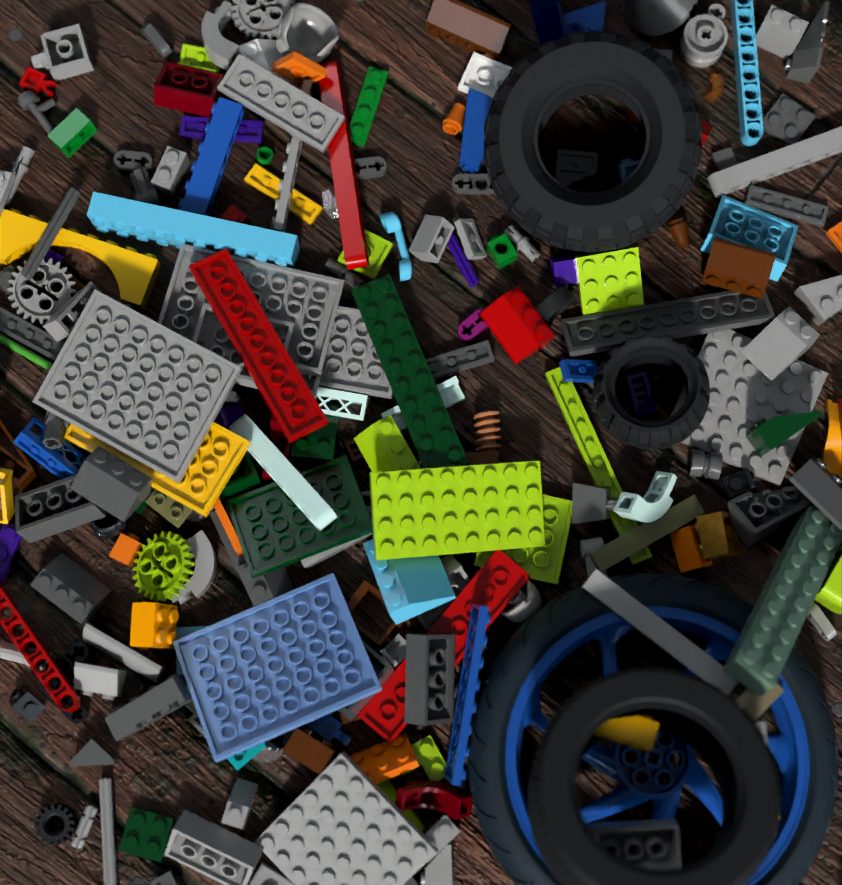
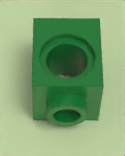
M506 233L501 236L499 234L494 235L488 240L486 249L498 270L516 261L518 254ZM502 246L506 249V252L499 253L496 251V248Z

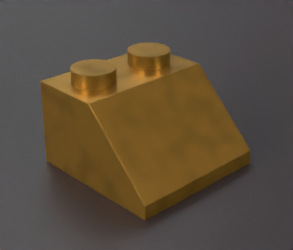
M716 512L696 516L695 529L697 534L700 535L701 543H699V550L704 559L741 555L737 533L734 530L730 513Z

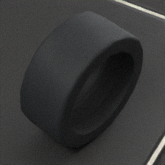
M561 286L547 296L538 305L536 310L545 323H549L562 314L574 302L576 297L566 286Z

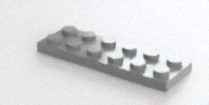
M238 54L217 87L218 91L323 153L345 120V116L240 54Z

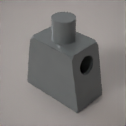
M573 483L572 524L610 519L611 510H614L619 498H611V489L584 483Z

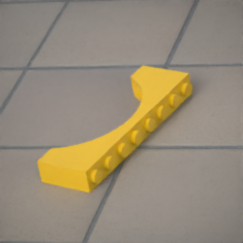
M11 208L10 211L3 209L0 216V263L10 266L21 256L33 251L49 222H42L39 217L34 215L24 216L16 209ZM70 227L68 229H60L51 246L73 247L96 256L113 272L123 303L136 305L137 309L144 311L161 267L156 256L150 253H145V255L137 253L138 251L131 247H118L117 243L110 240L106 242L100 241L98 237L92 234L82 235L78 230Z

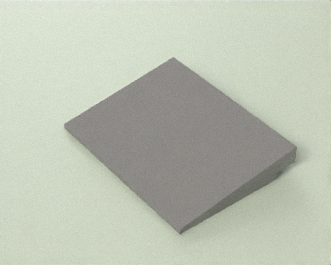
M181 244L158 323L240 366L243 369L235 384L258 389L189 270V265L215 254L217 251ZM231 255L316 399L345 280Z

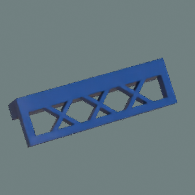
M36 417L28 423L13 443L60 480L78 474L86 459L83 454L64 439L59 449L46 448L45 444L42 443L46 425ZM34 425L41 431V435H36L29 429ZM66 454H71L75 458V462H70L66 458Z

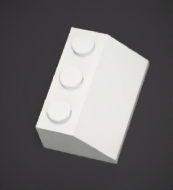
M255 39L239 46L240 55L298 88L297 84L270 70L272 63L283 57L276 47V40Z

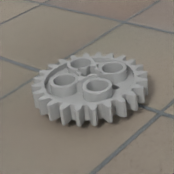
M232 0L234 6L231 8L233 12L231 15L235 21V27H239L240 34L245 32L247 39L252 35L253 40L258 39V37L272 40L273 36L278 38V29L282 19L296 3L293 0ZM250 2H256L255 5H248ZM273 16H280L279 19H272ZM254 20H260L257 24L252 23Z
M52 258L49 259L48 263H45L43 259L35 272L44 274L42 281H34L33 278L27 279L21 275L23 268L19 265L17 267L20 272H12L15 280H8L13 285V287L7 288L8 292L13 293V295L8 297L10 301H15L11 305L12 308L19 307L16 312L17 315L25 313L23 319L26 321L31 317L32 324L39 319L40 324L43 325L45 319L49 320L57 310L72 298L71 295L77 293V290L71 289L76 283L69 281L73 278V275H65L68 271L67 267L60 269V262L53 265ZM26 281H30L40 289H43L45 287L47 293L54 297H57L59 301L53 300L45 293L39 295L38 290L30 285H27ZM60 283L63 285V288L59 292H53L51 290L52 285ZM25 290L33 291V296L30 299L22 297ZM48 300L52 303L48 310L40 308L43 301Z

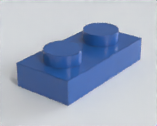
M563 359L559 362L563 382L594 383L596 372L599 368L597 360Z

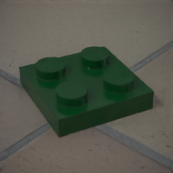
M132 806L118 851L162 862L175 818Z

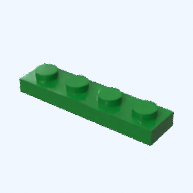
M369 66L349 126L351 143L365 148L387 82L388 71Z

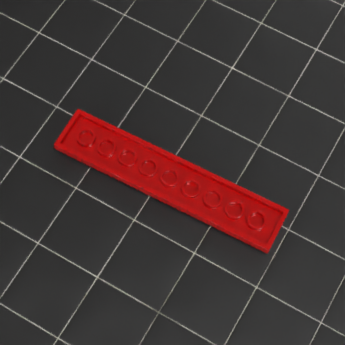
M227 248L189 265L191 274L288 442L291 443L327 425L328 420Z
M495 550L425 634H455V668L464 656L472 603L489 607L488 611L491 612V619L489 625L486 624V631L531 576L504 552ZM406 657L382 685V691L377 692L357 714L390 744L407 725L404 713Z

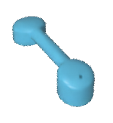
M394 212L380 214V220L385 231L388 234L395 232L402 259L399 261L400 282L411 279L413 268L402 231L401 221Z

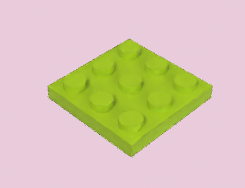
M637 245L575 256L582 316L644 305L639 248Z

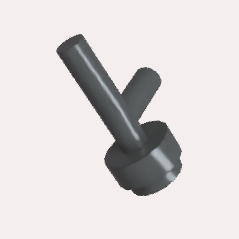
M31 90L23 92L18 97V104L23 111L31 110L49 134L54 128L43 112L56 105L55 101L50 98L37 106L40 102L37 94Z

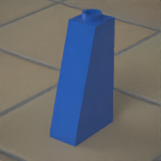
M471 88L468 91L459 167L468 174H478L484 162V124L493 97Z

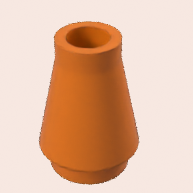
M455 103L443 120V130L446 133L456 135L461 131L465 111L464 105Z

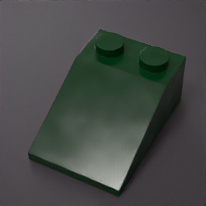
M316 399L318 404L322 403L320 400ZM338 401L326 403L332 411L341 408V403ZM324 414L328 420L327 425L293 441L291 448L292 460L319 463L334 460L340 417Z
M821 411L772 417L768 421L763 418L749 429L751 433L746 438L759 456L762 457L823 414Z
M246 451L220 494L223 505L229 499L262 487L248 451Z

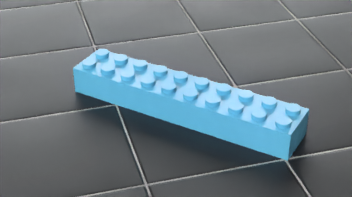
M93 192L87 212L88 218L96 230L101 233L115 232L120 237L128 238L133 236L143 242L152 240L162 246L175 245L178 249H180L181 244L217 252L227 248L231 255L293 269L296 267L300 251L298 237L294 234Z

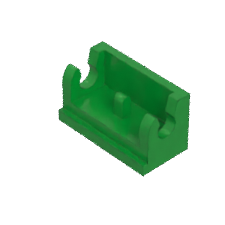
M76 108L47 136L66 157L70 158L98 130L92 121Z

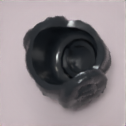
M106 511V517L92 521L90 527H92L93 532L98 537L106 541L109 537H118L122 531L126 530L129 526V518L123 522Z

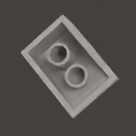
M788 307L761 331L741 353L772 381L811 348L820 334L791 307Z

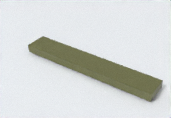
M694 494L669 508L656 521L645 522L588 555L596 569L602 572L692 521L696 516L704 514L705 511Z

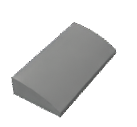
M87 623L84 626V642L156 684L161 683L168 671L167 669Z

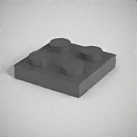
M782 93L764 117L763 130L785 146H789L799 140L816 116Z

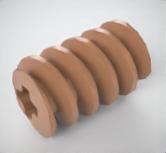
M484 411L474 415V420L478 421L474 424V428L478 430L474 433V436L479 438L475 441V445L480 446L475 449V452L496 451L497 448L502 447V444L495 442L501 439V436L495 435V432L501 430L500 427L495 426L496 423L500 422V419L494 418L495 415L500 414L499 411Z

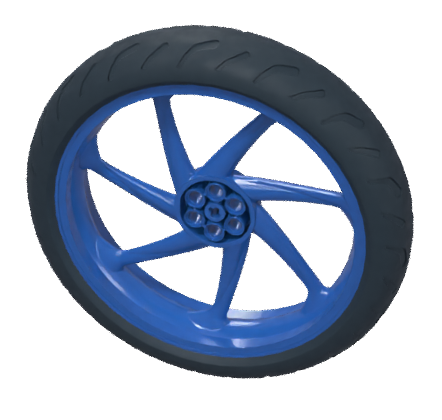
M649 573L609 577L611 581L675 630L705 639L707 647L703 651L714 660H728L753 609L751 604L716 586L694 579ZM582 586L566 592L539 609L508 639L497 654L484 678L476 699V711L472 714L471 718L473 724L471 735L468 738L470 751L467 766L473 806L491 851L515 885H563L551 874L549 866L545 865L538 852L539 848L535 844L531 832L532 827L529 823L527 792L522 771V743L525 727L532 725L541 732H544L550 722V719L541 711V686L551 672L567 656L593 639L600 642L603 677L605 678L607 674L619 671L616 643L627 632L635 628L582 588ZM795 644L776 682L784 692L770 705L778 731L774 735L767 734L771 752L782 773L781 803H779L781 819L779 824L776 825L778 829L777 836L773 845L770 846L767 858L746 885H798L812 866L822 847L835 808L839 775L835 728L827 700L820 688L816 675ZM687 667L682 670L686 675L692 674L698 677ZM657 731L653 750L650 751L651 754H656L657 756L654 758V764L653 762H648L647 759L650 758L648 752L612 741L613 748H607L596 743L581 758L596 769L620 782L617 788L580 807L586 823L627 810L650 799L653 800L652 819L674 818L682 787L686 785L697 795L721 825L723 817L722 799L715 784L692 753L693 748L668 733H666L669 737L668 743L664 746L660 744L659 736L665 732ZM629 750H632L635 754V759L631 763L626 762L624 757L625 753ZM673 753L679 756V763L675 766L669 762V758ZM638 771L645 773V780L642 783H637L635 780V775ZM665 772L668 777L667 782L660 785L657 777L660 773Z

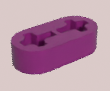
M485 308L478 309L459 325L458 337L462 341H471L488 328L484 321L476 324L479 320V314ZM471 326H473L470 332V336L468 334H462L464 327L466 329H469Z

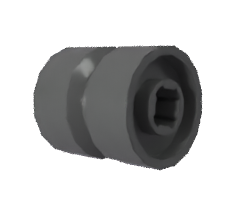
M691 449L687 464V475L701 477L704 474L705 478L718 480L722 470V453L710 451L708 454H705L704 450Z

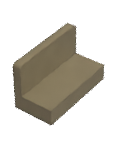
M776 683L772 689L760 697L747 688L736 701L739 703L738 706L741 709H745L754 719V722L784 690Z

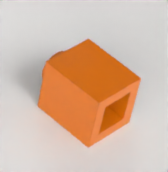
M128 532L127 536L120 533L109 556L132 567L134 559L138 556L137 552L142 549V543L138 542L140 537Z

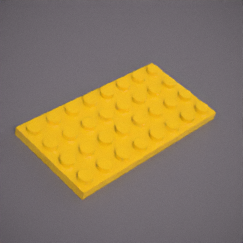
M213 422L183 479L178 483L71 423L64 433L66 440L90 453L98 446L152 478V488L204 517H207L251 445L250 441Z

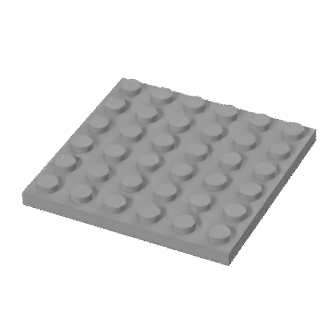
M731 329L707 333L697 357L704 364L709 378V405L700 425L682 443L697 450H704L706 454L710 451L722 453L723 462L741 470L748 468L749 472L752 471L754 476L780 486L805 427L762 457L759 456L746 436L751 433L749 429L763 418L768 421L772 417L812 412L828 373L797 359L771 381L741 353L753 339ZM685 385L680 393V396L676 402V405L672 411L671 416L674 415L685 403L687 397Z
M344 751L254 841L258 846L264 848L263 852L294 885H404L438 851L436 846Z

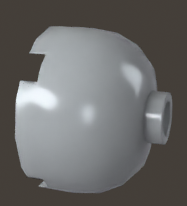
M530 581L526 582L502 610L501 614L514 623H524L541 608L542 598L539 590Z

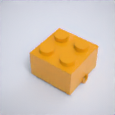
M132 602L130 647H138L139 650H148V648L175 649L173 641L177 640L178 606L156 602Z

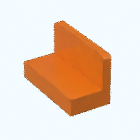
M695 525L686 526L669 533L681 573L713 565L712 559H704V556L700 553L699 543H701L700 535L696 532Z

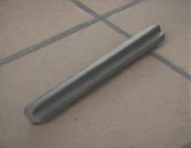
M70 187L23 267L21 271L23 277L27 279L33 278L80 196V192L77 189Z

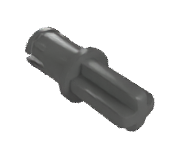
M332 258L326 262L324 269L338 277V279L345 280L344 282L355 288L363 284V279Z

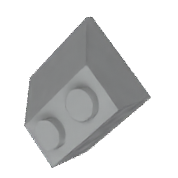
M75 662L74 689L81 690V695L93 696L94 693L102 694L101 698L114 700L115 696H122L127 671Z

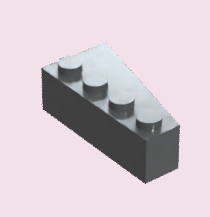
M175 673L166 678V681L160 685L156 684L148 688L147 693L142 696L139 694L128 700L129 703L123 707L119 705L111 709V714L104 719L116 742L129 737L192 701L193 699L185 676H178Z

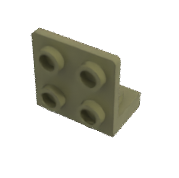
M156 489L145 501L177 528H180L194 511Z

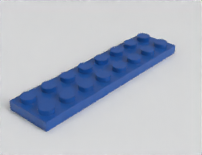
M474 603L471 606L444 778L451 785L460 786L461 780H464L466 776L464 760L468 758L470 751L467 741L468 735H471L473 723L471 722L472 713H475L477 707V700H474L475 691H478L480 688L478 672L479 669H482L484 663V656L481 654L482 647H485L487 643L485 628L486 624L489 625L491 619V612L488 611L489 607Z

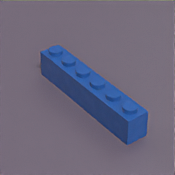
M219 97L218 102H214L211 111L213 116L211 122L208 121L206 124V137L199 144L198 152L200 154L198 160H194L191 171L193 174L191 180L188 179L185 184L186 194L184 199L181 198L178 210L209 216L245 112L242 104Z

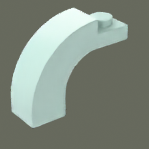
M656 471L649 489L643 497L639 494L621 492L613 511L629 520L647 523L656 521L671 506L673 499L669 495L678 477L673 473Z

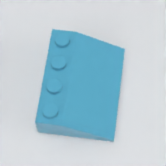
M722 195L703 241L701 251L710 254L714 238L775 253L776 258L769 279L777 282L787 266L798 225Z
M373 539L363 543L388 613L396 625L456 598L439 555L375 560Z

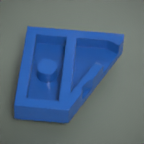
M602 1L564 14L562 36H568L570 33L585 31L586 33L603 31L606 2Z

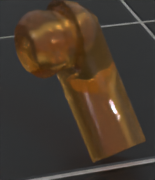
M713 73L709 77L712 90L705 96V100L710 104L724 91V78L721 74Z

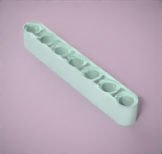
M246 414L229 426L230 431L250 441L251 445L247 451L319 531L337 518L331 507Z

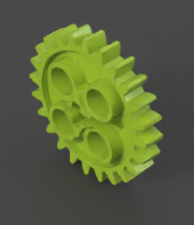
M162 531L161 535L154 534V540L147 538L148 545H141L143 551L137 552L140 557L139 559H134L137 566L132 568L133 571L137 572L132 578L138 580L135 587L140 588L139 593L157 602L159 600L166 602V599L173 600V594L179 596V589H186L185 581L191 582L188 575L194 574L190 567L195 565V562L190 560L195 554L190 553L192 546L187 545L188 540L183 539L181 535Z

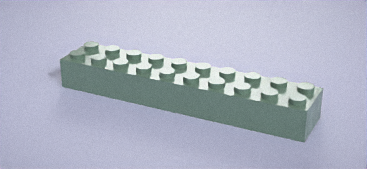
M810 505L798 517L722 670L760 697L775 686L842 541V531L814 506Z

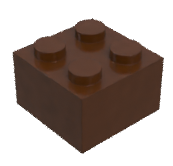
M303 726V728L297 727L282 751L320 775L336 752V749L333 748L335 744L325 738L318 739L314 736L316 732L307 726Z

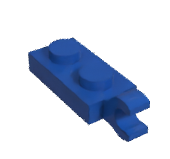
M330 714L305 724L330 742L335 737L343 744L348 745L352 739L346 733L339 730L343 724Z

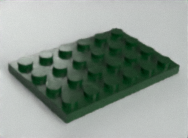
M346 455L300 472L304 479L337 515V518L321 531L313 525L276 482L226 501L250 575L253 579L373 533L372 521Z

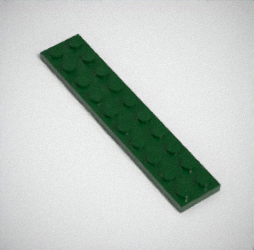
M390 274L351 289L423 467L436 468L468 465L467 457Z

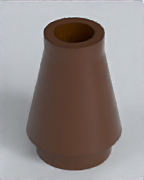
M684 217L668 222L669 228L667 229L678 248L683 249L690 246L688 225Z

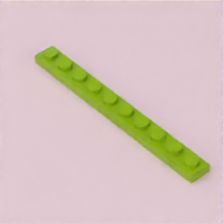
M560 367L546 372V379L595 486L611 489V498H619L623 491L573 382H563ZM611 510L610 519L618 537L638 526L636 521L625 519ZM648 546L630 555L628 559L631 565H635L651 558L652 555Z

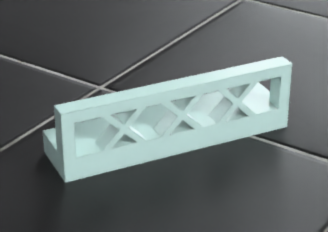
M456 376L436 385L446 409L465 399ZM398 405L381 413V419L391 414L400 432L407 429Z
M319 387L317 398L322 402L319 406L322 407L324 405L326 408L321 409L324 414L364 421L369 399L368 395ZM330 400L338 401L342 407L332 411L326 403ZM351 404L360 405V415L351 414L347 407Z

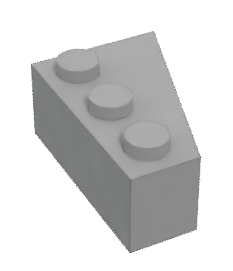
M842 275L799 286L793 293L817 326L842 310Z

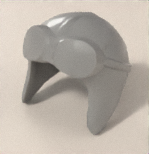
M296 3L284 16L279 25L276 47L283 57L295 51L302 53L309 60L319 63L328 56L340 37L339 29L321 9L305 3Z

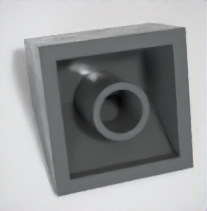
M247 563L236 567L254 607L295 589L285 567L254 579L250 575Z

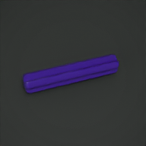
M452 232L447 246L469 287H474L479 284V278L454 232Z

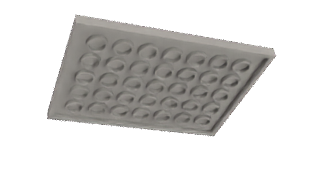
M94 290L32 402L180 483L243 368L109 296Z

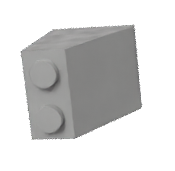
M771 5L756 35V45L787 60L798 45L809 22Z

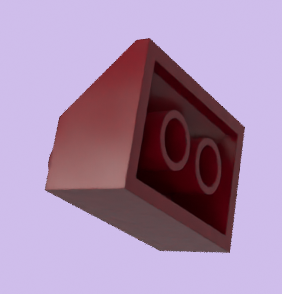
M166 61L154 84V105L212 118L213 104L218 102L219 97H221V92L218 91L217 87L225 74Z

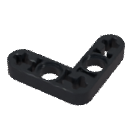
M74 643L55 661L58 666L63 661L69 662L70 670L64 673L67 679L74 673L75 662L68 655L70 654L71 657H74L78 653L76 648L84 647L83 653L85 655H79L74 659L79 663H84L91 655V647L87 643ZM60 678L53 680L52 685L55 688L61 685ZM38 679L40 690L69 721L79 724L88 719L89 710L82 701L77 709L83 710L81 712L82 718H74L75 711L67 712L61 710ZM69 696V701L65 704L66 707L73 704L72 696Z

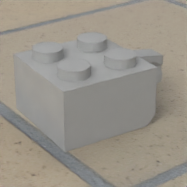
M79 24L43 33L41 40L44 50L40 51V54L31 57L34 68L45 67V69H50V73L55 81L94 71L85 35Z

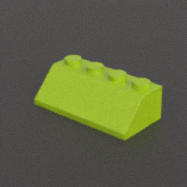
M391 414L370 425L354 438L372 472L421 469Z

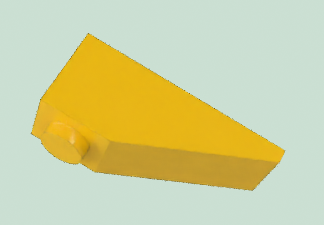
M646 714L610 719L600 726L593 735L649 753L653 750L660 723L654 721V717Z

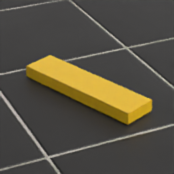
M255 163L244 178V181L276 202V198H280L281 191H279L280 178ZM293 188L289 211L312 225L323 210V207Z

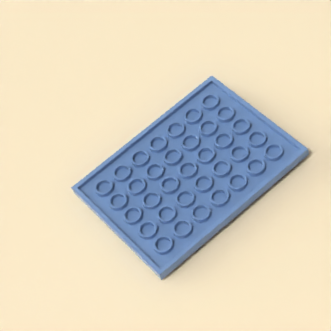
M334 573L173 641L210 751L216 763L382 691Z

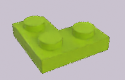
M431 735L412 744L411 747L419 766H423L429 779L432 781L443 779L446 763Z

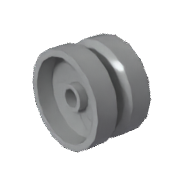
M709 14L697 15L690 19L684 28L679 42L680 55L684 61L691 66L699 68L709 67L716 63L728 39V32L724 23L716 16Z

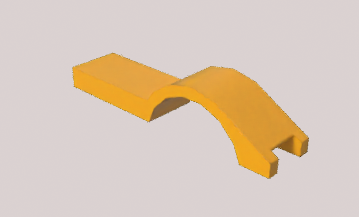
M827 399L825 411L828 415V432L822 449L821 459L827 464V470L832 474L836 473L842 479V439L838 403H833L832 400Z

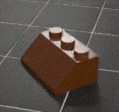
M714 238L702 283L763 299L776 254Z

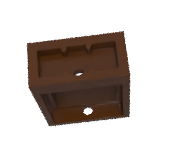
M364 580L347 603L350 613L354 612L369 591L384 602L381 592ZM354 620L356 628L380 647L383 643L387 645L394 637V634L391 633L396 626L400 628L404 623L401 622L396 625L392 621L379 639Z

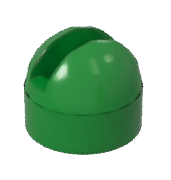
M268 147L259 148L256 155L257 161L262 165H268L273 159V151Z

